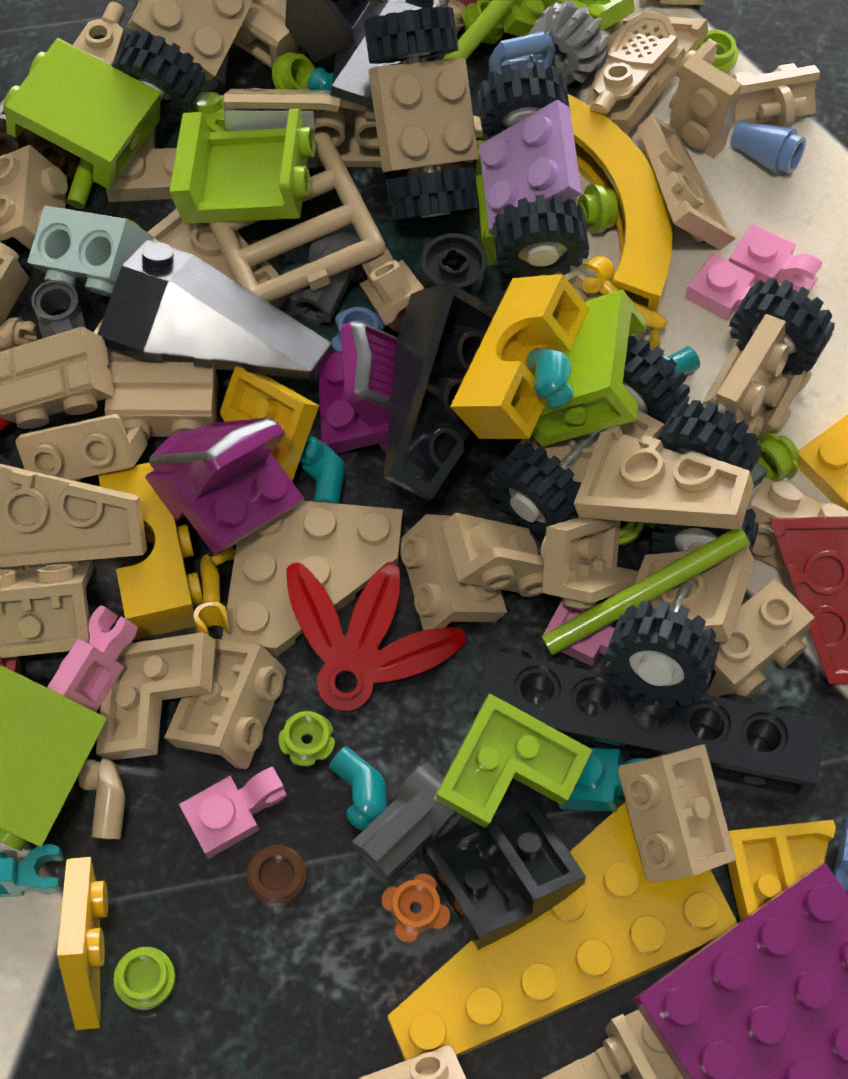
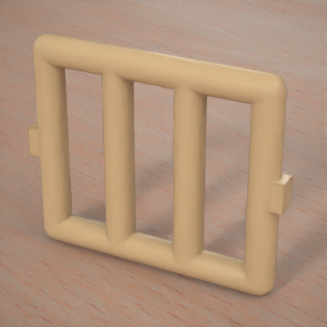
M325 132L314 134V156H319L326 171L310 177L309 197H303L302 202L335 189L343 206L244 248L241 247L234 231L260 220L209 223L234 281L268 303L307 286L310 287L311 291H315L331 284L329 277L380 256L385 251V242L334 142L330 135ZM353 224L361 239L360 242L258 285L251 266Z

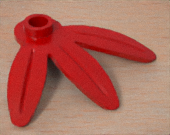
M298 562L290 564L286 569L288 595L296 620L317 656L325 663L317 678L318 693L324 703L332 709L338 711L355 710L369 699L373 690V683L396 681L425 672L450 658L466 643V634L462 629L445 627L428 629L408 635L382 650H378V646L393 619L400 593V570L393 562L385 563L366 584L354 608L347 636H344L342 633L337 612L329 595L313 573ZM347 672L354 676L356 687L352 692L342 693L336 688L335 678L338 674Z

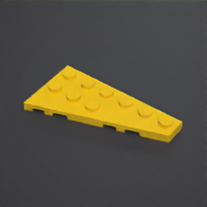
M625 801L617 808V812H613L570 851V854L586 876L585 884L549 911L492 944L478 950L471 940L387 1016L388 1023L404 1061L446 1045L453 1048L456 1057L462 1056L702 949L738 923L712 871L708 870L691 877L649 882L645 876Z

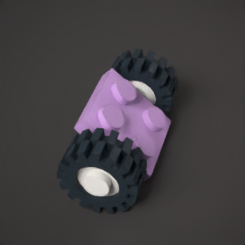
M527 61L518 62L519 68L512 69L510 64L501 66L502 74H498L495 71L489 73L488 81L482 80L479 85L480 91H478L481 128L483 134H486L488 139L480 144L479 148L488 227L490 231L494 232L497 264L499 267H502L504 273L509 274L513 272V277L521 278L525 274H528L529 277L542 274L555 275L557 271L565 275L571 272L570 265L578 268L583 264V259L588 258L590 249L584 210L581 205L576 206V201L572 200L581 195L582 192L567 84L562 73L558 74L556 67L550 65L545 70L544 62L536 61L533 67H528Z

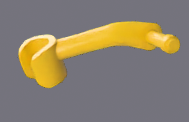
M597 255L583 264L585 269L592 270L597 275V277H588L582 281L581 285L584 291L587 293L599 291L602 295H606L619 290L610 282L614 277L615 270L608 258ZM631 300L645 318L646 325L651 327L650 338L648 339L650 348L659 347L661 344V328L666 327L667 320L661 314Z
M233 547L228 548L217 556L210 557L208 554H205L201 559L200 572L203 604L195 609L193 615L197 633L205 632L209 635L207 628L211 626H221L227 634L231 632L226 608L220 603V578L216 566L234 559L235 550Z

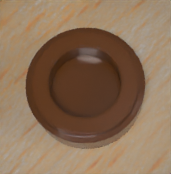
M271 845L261 849L253 856L247 869V880L251 893L257 901L268 907L282 908L291 905L303 894L307 883V874L304 861L295 850L283 845Z

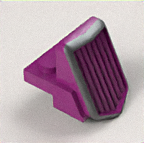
M362 322L346 323L341 326L342 351L329 354L318 368L321 445L325 442L336 454L374 444H379L386 452L397 337Z
M271 418L210 423L172 435L151 455L150 465L154 470L145 476V479L177 521L186 516L215 556L295 509L304 499L271 454L285 435V431L279 423Z

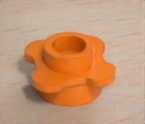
M418 874L414 880L406 881L398 888H387L382 895V906L385 910L392 913L396 922L395 935L402 942L412 943L417 940L420 933L431 928L441 930L449 923L450 911L448 907L440 903V898L436 891L437 883L431 875ZM413 903L421 905L422 909L419 913H413L410 910V906Z

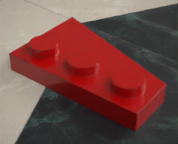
M848 516L768 518L797 599L815 617L809 632L829 684H848Z

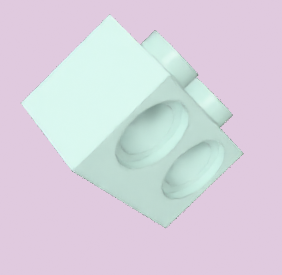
M44 205L27 263L45 272L44 280L46 282L49 280H62L68 282L73 287H75V283L85 284V288L91 292L111 297L122 265L146 240L153 241L154 236L125 218Z

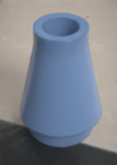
M742 119L734 128L730 145L741 150L775 174H780L782 171L791 174L801 161L806 146V138L798 135L796 128L751 123Z

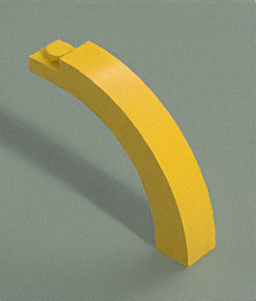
M568 94L579 173L590 184H601L604 188L613 189L618 201V217L615 229L619 242L620 261L612 284L619 290L623 289L627 296L637 304L658 312L672 256V227L670 213L655 172L640 149L618 126L600 112L590 111V105Z

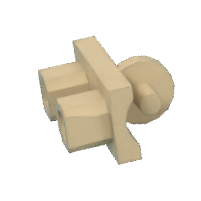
M794 63L780 65L776 70L768 74L755 76L750 71L734 74L732 78L742 83L732 124L735 127L743 119L751 123L775 122L776 126L792 127L796 117L815 114V88L820 77V71L815 65L797 68Z
M385 246L383 254L361 263L368 279L359 284L385 326L388 325L390 329L399 333L411 294L423 290L424 287L403 260L399 262L393 260Z

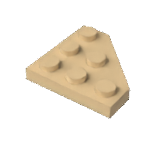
M302 501L295 509L236 544L226 610L231 632L227 634L223 630L222 640L260 644L272 656L282 654L296 643L295 639L303 633L294 615L288 595L287 567L292 563L298 562L308 568L325 588L336 612H338L356 598V593L366 586L371 577L385 563L393 562L398 566L403 509Z

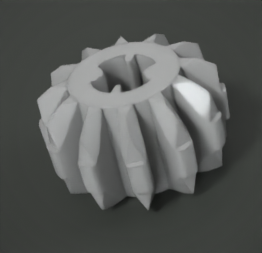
M572 0L562 4L555 2L552 6H548L529 32V34L543 31L551 36L556 47L554 60L551 65L557 68L558 74L562 73L564 75L567 85L574 80L583 83L597 71L606 60V55L609 52L606 42L610 36L606 31L599 28L602 18H593L589 15L588 5L578 9Z

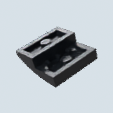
M526 788L503 797L490 824L486 828L474 822L423 844V860L478 950L513 933L549 911L585 884L586 880L585 874Z

